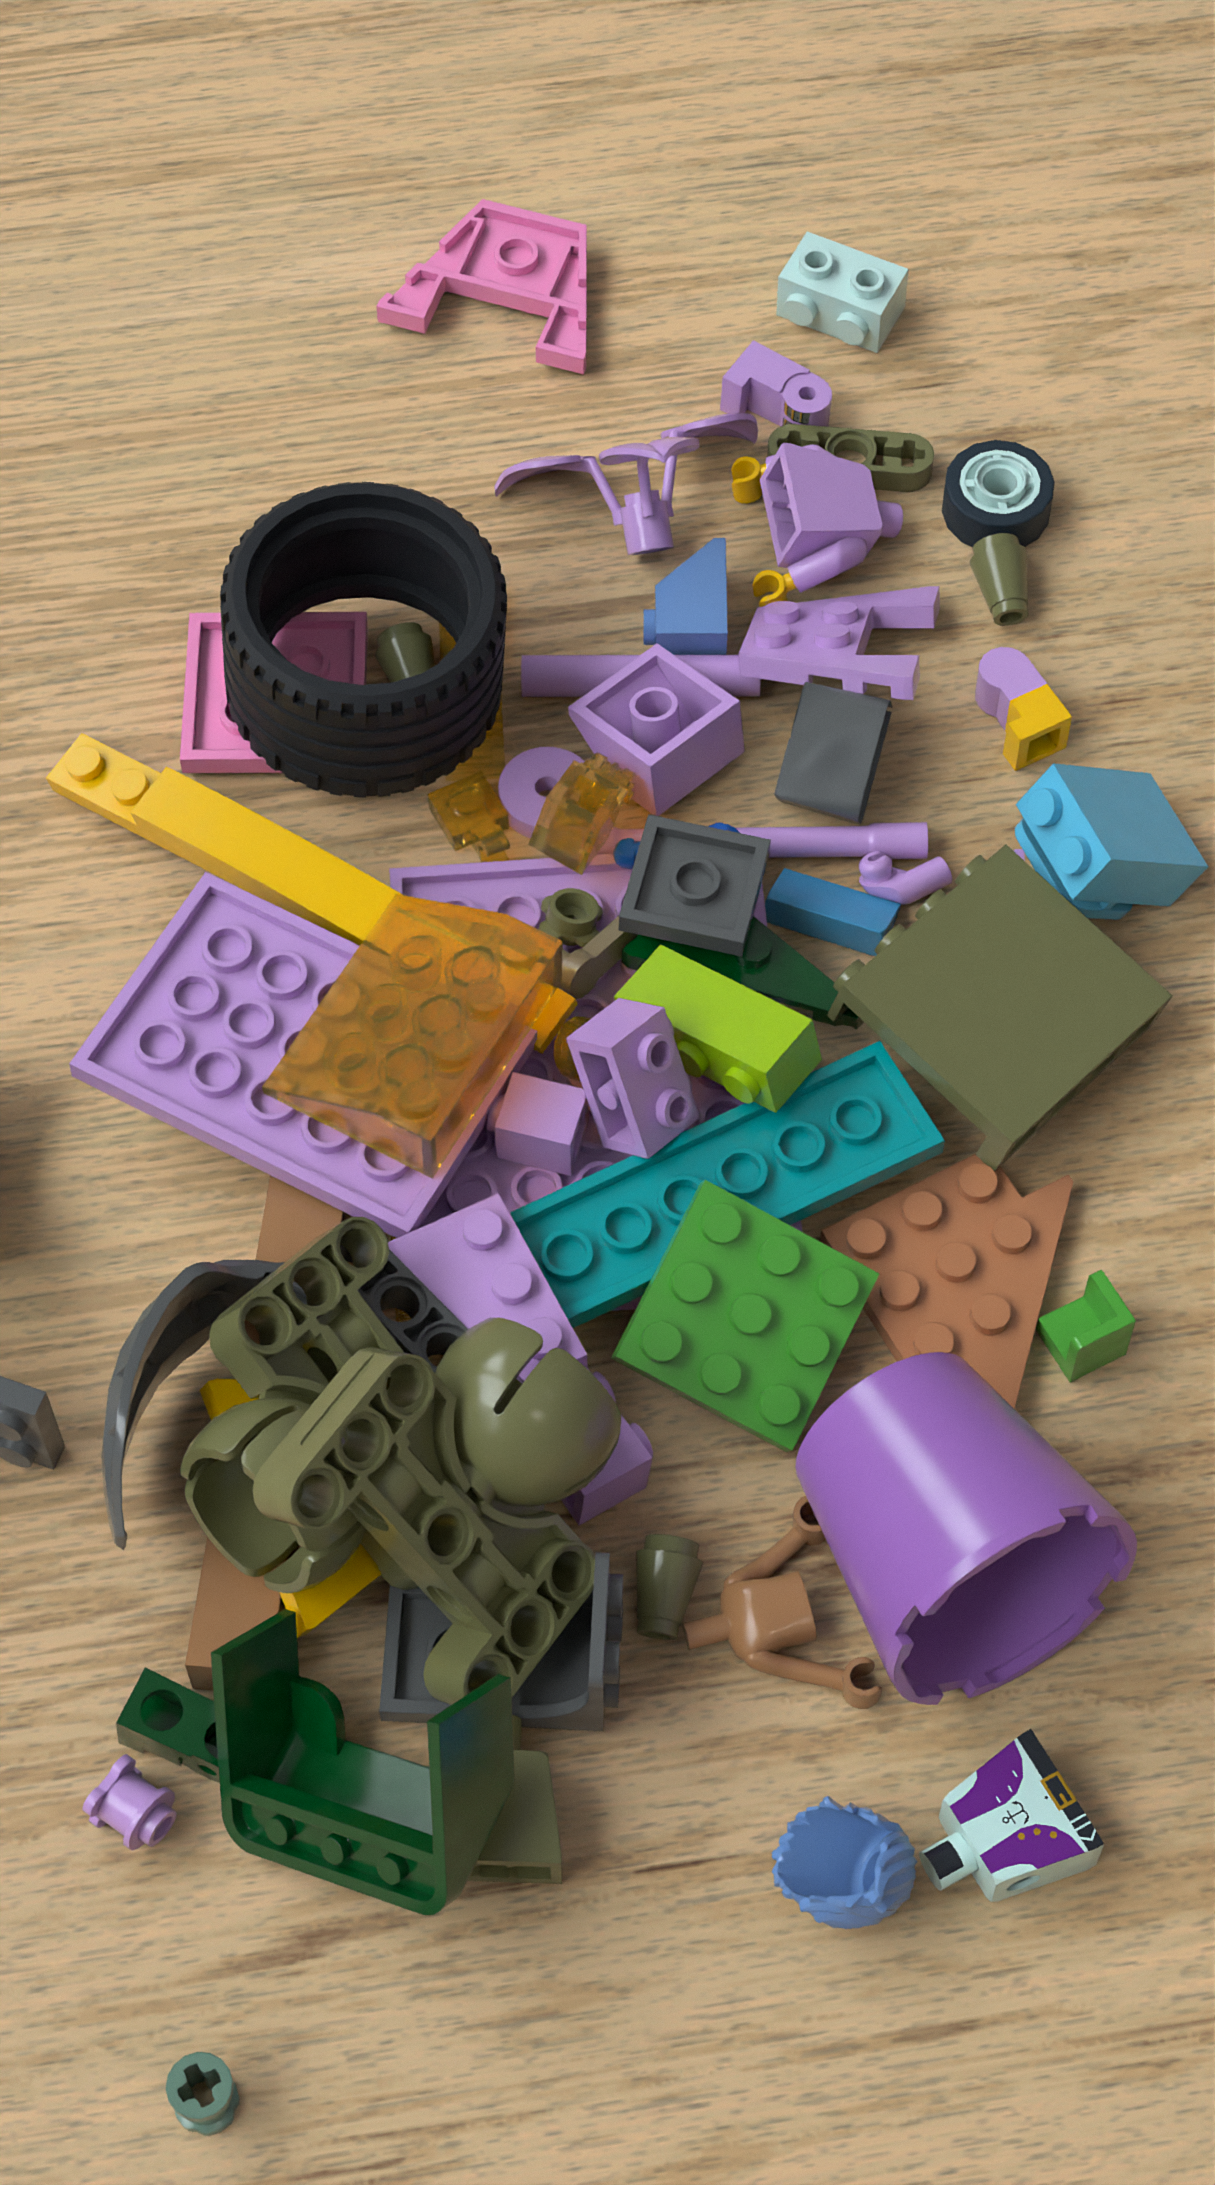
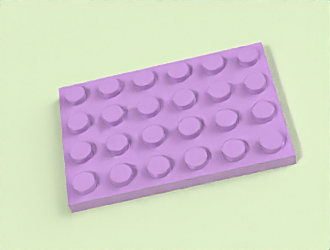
M205 872L69 1065L72 1077L353 1217L370 1219L383 1232L398 1238L422 1226L486 1125L489 1110L499 1095H505L512 1073H519L532 1053L537 1040V1031Z

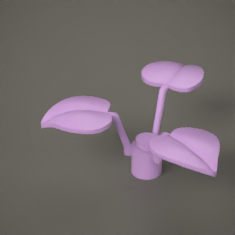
M748 413L716 415L663 431L661 439L653 440L648 444L628 443L602 451L599 454L600 463L604 465L637 461L640 492L624 496L626 507L621 508L595 456H546L517 463L502 472L494 486L495 495L497 497L516 482L540 473L557 470L587 472L594 478L611 510L614 526L623 525L628 555H641L672 549L674 546L669 517L674 516L672 495L677 455L695 451L700 447L699 439L694 437L732 436L749 440L755 444L758 437L757 421L753 415ZM650 458L665 463L661 501L659 490H651L648 468Z

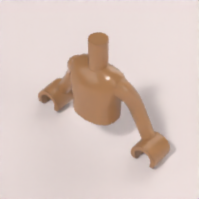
M804 1496L795 1504L792 1521L793 1528L756 1560L734 1571L725 1578L723 1591L720 1595V1614L682 1623L687 1647L689 1650L728 1640L737 1657L745 1661L746 1665L759 1672L842 1691L845 1701L852 1707L868 1709L874 1706L880 1699L882 1687L874 1686L868 1690H861L856 1688L851 1681L856 1677L866 1676L874 1670L875 1663L867 1657L855 1658L846 1665L844 1670L775 1653L790 1646L816 1641L817 1638L812 1609L799 1571L769 1578L804 1544L814 1546L826 1541L820 1525H809L802 1520L803 1517L814 1514L807 1497Z

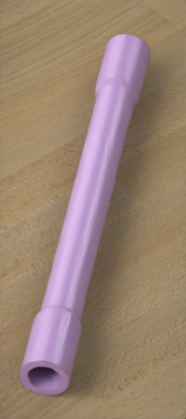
M927 822L872 823L867 826L736 828L741 834L770 839L769 858L864 857L872 852H883L891 859H927L928 856ZM613 826L560 827V857L613 854L615 845L622 839L632 838L634 841H641L644 829H619Z

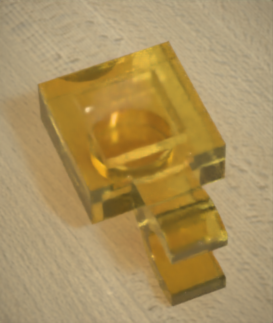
M482 771L427 794L429 810L454 851L472 845L481 862L510 860L504 851L510 848V843L503 832L509 829L508 813Z

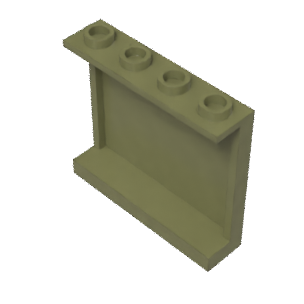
M1006 844L988 860L981 855L975 857L955 880L958 886L951 892L946 894L939 889L933 893L917 911L915 917L918 920L908 929H905L901 924L891 929L876 946L874 952L877 955L866 965L859 959L849 965L833 985L838 994L827 1014L834 1022L850 1008L987 1137L975 1155L994 1171L1004 1164L1151 1028L1172 998V995Z

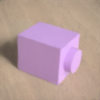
M513 1072L506 1094H501L497 1097L488 1114L487 1131L495 1132L496 1157L571 1176L589 1122L588 1101L582 1088Z

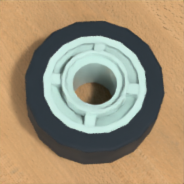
M991 440L973 444L958 453L947 468L942 504V514L947 528L962 543L971 547L982 538L999 533H1009L1017 536L1019 544L1026 547L1038 540L1049 524L1055 481L1049 465L1034 450L1019 443Z

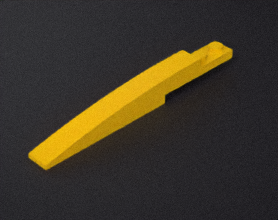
M81 733L46 777L54 792L237 887L536 1030L537 1040L534 1044V1050L543 1054L578 1005L576 999L410 898L269 819L167 766L160 773Z

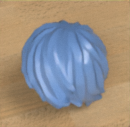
M830 1796L824 1797L819 1806L807 1807L806 1811L799 1812L795 1816L794 1821L788 1822L787 1833L779 1839L780 1846L772 1851V1859L777 1861L772 1869L774 1886L783 1889L782 1894L785 1898L794 1899L799 1904L801 1912H808L814 1917L816 1922H823L833 1928L852 1929L879 1924L883 1918L895 1914L902 1903L910 1898L911 1889L914 1887V1880L916 1878L915 1865L917 1860L913 1856L915 1848L911 1845L908 1835L905 1834L898 1823L889 1821L879 1813L875 1814L868 1807L859 1808L851 1802L843 1807L831 1799Z

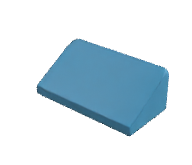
M786 868L779 875L765 900L767 923L872 956L877 955L874 952L876 946L893 929L901 907L899 903Z

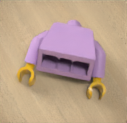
M782 443L775 455L766 458L765 464L760 465L755 458L743 456L738 458L732 465L733 482L731 487L734 499L739 503H752L763 495L778 567L788 568L789 570L784 575L773 570H764L756 575L752 584L755 597L761 596L766 592H775L763 597L759 602V607H764L776 601H788V592L797 588L802 593L859 565L880 536L895 538L901 530L903 523L901 505L877 500L870 470L863 464L836 457L818 445L810 444L801 447L790 443Z

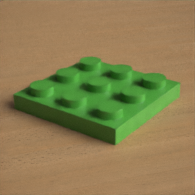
M704 1180L699 1184L611 1359L785 1452L793 1451L879 1273L713 1183Z

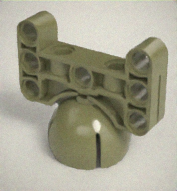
M351 1217L313 1239L221 1313L212 1323L209 1338L210 1347L215 1357L228 1368L250 1399H259L234 1405L214 1417L190 1443L180 1468L181 1476L187 1479L185 1485L187 1503L210 1541L239 1571L251 1577L264 1575V1582L267 1588L286 1594L313 1588L335 1574L357 1551L360 1543L378 1566L383 1578L391 1586L401 1590H412L419 1587L348 1509L330 1527L322 1530H311L267 1518L260 1513L254 1503L252 1491L254 1479L260 1467L351 1356L358 1350L368 1347L404 1353L357 1291L381 1271L387 1263L389 1255L388 1239L383 1230L374 1221L365 1217ZM340 1245H343L349 1251L353 1260V1266L344 1259ZM293 1282L303 1289L307 1305L297 1298L293 1289ZM245 1320L255 1326L259 1334V1344L255 1343L248 1336L245 1330ZM391 1374L389 1375V1377H388V1379H387V1385H386V1390H387V1391H388V1389H389V1387H390ZM347 1428L343 1433L342 1447L347 1439ZM303 1482L298 1488L296 1497L297 1503L299 1502L302 1496ZM431 1526L429 1527V1531H428V1536H427V1538H428L429 1535H430ZM299 1545L301 1546V1547L291 1556L290 1559H288L286 1562H284L283 1564H281V1565H280L279 1567H277L275 1570L271 1571V1570L274 1569L276 1566H278L280 1563H282Z
M501 1317L488 1318L467 1329L449 1346L437 1366L436 1373L433 1372L430 1364L419 1355L373 1347L358 1350L349 1358L263 1463L255 1476L252 1490L254 1503L261 1514L271 1520L311 1530H322L333 1525L347 1509L355 1516L451 1621L452 1625L429 1654L423 1673L425 1686L430 1695L438 1701L450 1705L498 1674L511 1677L512 1698L591 1594L594 1588L595 1554L591 1548L580 1540L559 1514L545 1511V1504L560 1501L585 1488L606 1466L618 1444L621 1430V1413L611 1395L585 1366L561 1348L550 1350L531 1371L525 1381L521 1383L517 1377L531 1359L542 1349L543 1338L537 1331L518 1322ZM391 1374L390 1387H389V1389H388V1391H387V1390H386L387 1379H388L389 1375ZM347 1428V1439L342 1447L343 1433ZM303 1482L302 1496L299 1502L297 1503L296 1497L298 1488ZM431 1526V1532L429 1537L427 1538L429 1527Z

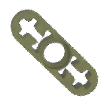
M787 424L774 430L768 439L767 457L775 455L782 443H790L801 447L814 444L822 447L834 456L845 450L857 451L866 459L861 464L870 470L875 490L913 492L925 487L932 477L933 447L928 440L917 434ZM876 455H883L882 466L875 465ZM902 459H912L913 466H901Z

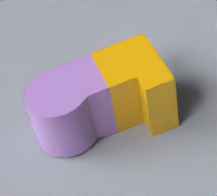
M1009 647L991 649L984 654L979 662L975 700L978 707L985 713L996 717L1005 730L1003 755L1014 771L1067 747L1072 716L1028 657L1021 651Z

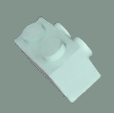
M807 231L778 277L776 315L788 319L794 324L806 326L836 337L847 344L857 345L878 353L905 308L909 269Z

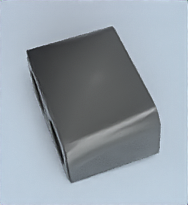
M805 682L774 793L776 798L783 803L861 825L892 713L887 711V707L893 708L891 700Z

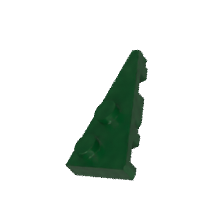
M754 916L742 957L642 935L635 937L622 949L621 962L630 969L638 970L660 945H663L774 1001L813 1011L812 1019L833 1026H851L856 1030L864 1023L850 1008L833 1022L827 1014L838 994L833 988L835 982Z

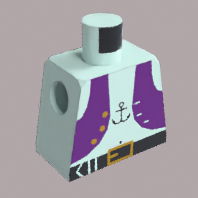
M1029 1729L947 1794L942 1801L939 1819L948 1836L920 1851L919 1857L926 1874L938 1890L941 1891L972 1874L986 1898L990 1902H998L1094 1867L1098 1862L1104 1842L1032 1729Z

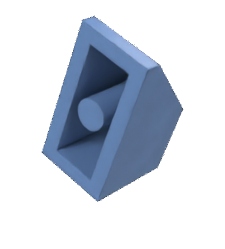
M713 538L655 585V609L643 610L644 645H655L657 643L673 655H727L726 538Z

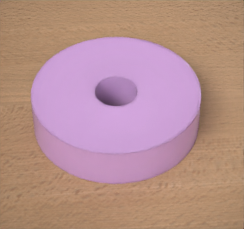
M538 747L524 751L509 761L499 778L498 792L501 814L513 830L525 837L543 841L560 839V827L585 826L593 814L595 807V780L593 773L583 759L568 750L557 747ZM544 790H550L555 792L556 794L550 797H544L539 795L538 793Z

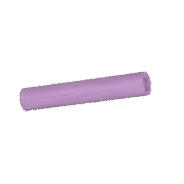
M522 655V697H583L640 655ZM675 655L733 697L760 696L761 679L740 676L739 655Z

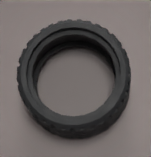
M346 482L330 486L325 485L314 488V490L306 493L302 492L294 495L286 502H280L272 507L269 513L261 515L254 521V526L243 533L240 537V545L235 546L229 555V564L225 566L223 584L220 591L227 703L230 704V714L233 722H236L238 725V732L244 740L250 741V749L258 757H264L268 766L275 771L280 770L285 774L286 778L294 782H301L306 787L317 791L323 790L333 795H350L359 798H366V796L384 797L399 792L414 791V788L436 782V779L442 775L447 776L455 771L459 763H465L473 755V750L482 745L486 739V731L491 730L494 725L501 703L507 593L505 576L501 574V564L498 557L492 553L491 544L485 537L479 535V529L472 522L466 521L462 517L463 514L454 508H449L443 504V501L435 497H429L411 488L407 489L388 483ZM366 597L397 601L421 610L437 620L456 642L455 647L437 665L422 674L392 683L366 685L329 681L305 672L288 661L272 643L276 634L292 618L311 607L338 599Z

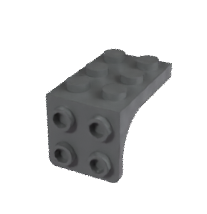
M596 1552L594 1588L591 1594L512 1697V1715L522 1719V1728L604 1731L605 1708H618L620 1642H622L623 1574H610V1553ZM390 1585L379 1707L381 1721L427 1723L429 1719L450 1706V1704L440 1702L430 1695L425 1686L423 1673L429 1654L452 1623L419 1587L412 1590H401Z

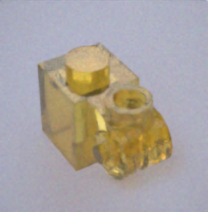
M596 752L591 759L588 758L584 763L574 760L546 797L528 845L582 875L609 838L623 804L628 805L635 794L632 791L635 784L632 782L636 773L628 768H620L617 762L612 763L608 761V757L600 752Z

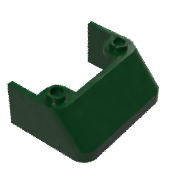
M284 1609L211 1652L222 1819L229 1836L241 1849L252 1855L422 1915L438 1913L461 1895L514 1786L511 1677L501 1674L496 1675L427 1721L429 1767L346 1740L344 1713L337 1696L322 1683L299 1675L296 1612Z

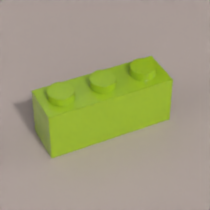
M660 945L614 996L615 1000L622 998L664 1007L667 1017L672 1023L674 1029L673 1036L687 1074L693 1077H701L703 1075L724 1086L739 1101L747 1104L755 1102L775 1113L822 1060L813 1019L663 945Z

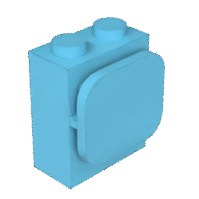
M1053 763L1016 803L1023 819L1015 827V836L1033 868L1087 918L1119 920L1131 910L1133 904L1171 906L1208 868L1207 863L1151 773Z

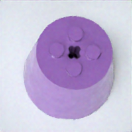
M934 1352L912 1356L886 1366L866 1377L840 1396L817 1419L805 1436L797 1454L796 1475L884 1668L901 1696L917 1704L938 1705L944 1696L942 1692L959 1688L963 1689L968 1698H972L1000 1687L1038 1666L1071 1642L1105 1609L1098 1599L1099 1595L1112 1579L1115 1582L1126 1580L1135 1561L1137 1552L1136 1535L1126 1519L963 1358L955 1354Z

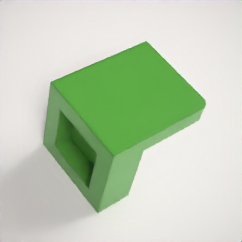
M1099 1270L1088 1276L1083 1297L1038 1318L1036 1331L1068 1381L1072 1382L1126 1355L1136 1320L1105 1273Z

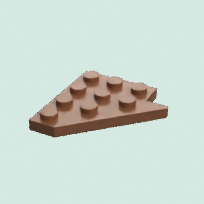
M974 1154L822 1229L820 1242L879 1273L863 1310L897 1362L926 1353L944 1352L955 1354L963 1358L1015 1409L1074 1181L1068 1174L1021 1197L1001 1166L994 1171Z

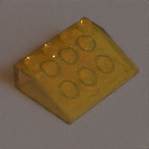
M395 894L262 1086L263 1093L433 1179L562 982L563 941L504 913Z

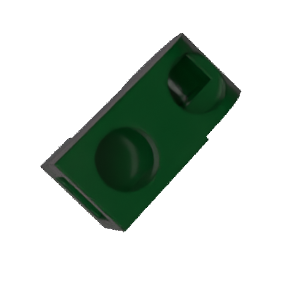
M145 1667L116 1722L118 1743L143 1754L146 1750L179 1766L183 1764L196 1773L220 1783L214 1701Z

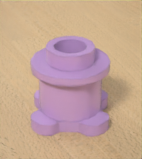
M125 1754L114 1763L109 1774L101 1784L88 1795L82 1810L90 1816L89 1822L97 1828H101L107 1823L124 1836L123 1845L133 1851L145 1843L150 1847L159 1843L172 1827L177 1813L172 1809L175 1799L174 1792L167 1787L157 1789L142 1778V1772L135 1767L136 1760Z

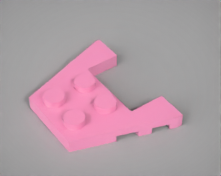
M482 199L439 241V250L425 264L417 263L405 275L406 283L394 295L387 292L376 306L378 322L424 334L444 292L548 317L535 347L536 362L584 375L586 371L587 225Z

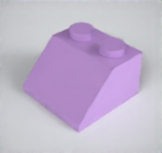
M657 643L568 707L569 716L615 787L655 816L665 812L745 752L740 701Z

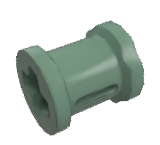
M195 2052L185 2055L173 2065L167 2076L166 2093L168 2101L175 2111L177 2120L184 2129L198 2132L203 2136H211L222 2132L232 2124L240 2098L230 2069L221 2058L206 2052ZM203 2081L212 2090L215 2100L205 2107L200 2106V2103L194 2098L192 2087Z

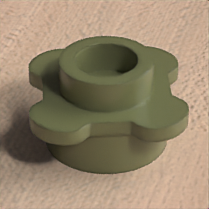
M565 888L543 899L541 910L546 916L545 921L540 923L538 932L544 940L552 943L558 942L567 946L579 945L584 947L600 933L596 929V922L601 920L603 910L598 905L596 899L589 893L580 889Z

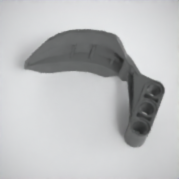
M340 1245L344 1259L347 1262L353 1263L349 1251L343 1245ZM390 1249L387 1263L381 1271L357 1290L403 1352L421 1356L430 1364L434 1373H436L437 1366L432 1364L428 1357L439 1354L445 1355L449 1346L468 1329ZM221 1260L214 1263L199 1262L186 1267L142 1312L120 1349L108 1389L101 1459L109 1526L114 1543L122 1550L125 1549L127 1541L122 1510V1471L138 1421L158 1386L184 1360L196 1353L209 1340L211 1326L216 1318L285 1262ZM293 1282V1289L297 1298L307 1305L303 1289ZM391 1308L400 1309L406 1312L411 1319L404 1322L393 1321L386 1317L382 1311Z

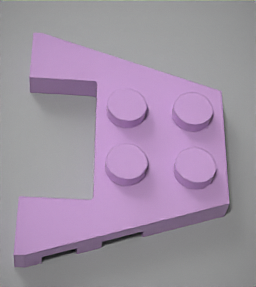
M939 586L797 603L776 601L764 607H757L738 653L740 676L804 685L805 682L813 683L814 675L842 679L843 690L861 694L867 691V683L891 686V698L914 700L920 679L919 655H864L871 631L874 628H934L940 610Z

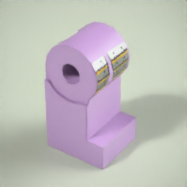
M753 340L723 376L720 410L727 414L745 413L749 410L780 427L787 424L828 427L832 390L825 380L810 372L809 369Z

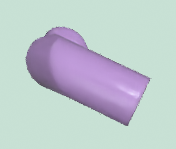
M883 852L869 853L859 862V871L862 874L859 877V882L863 889L870 895L902 905L915 902L952 883L951 871L944 859L939 856L909 871L892 867V859Z

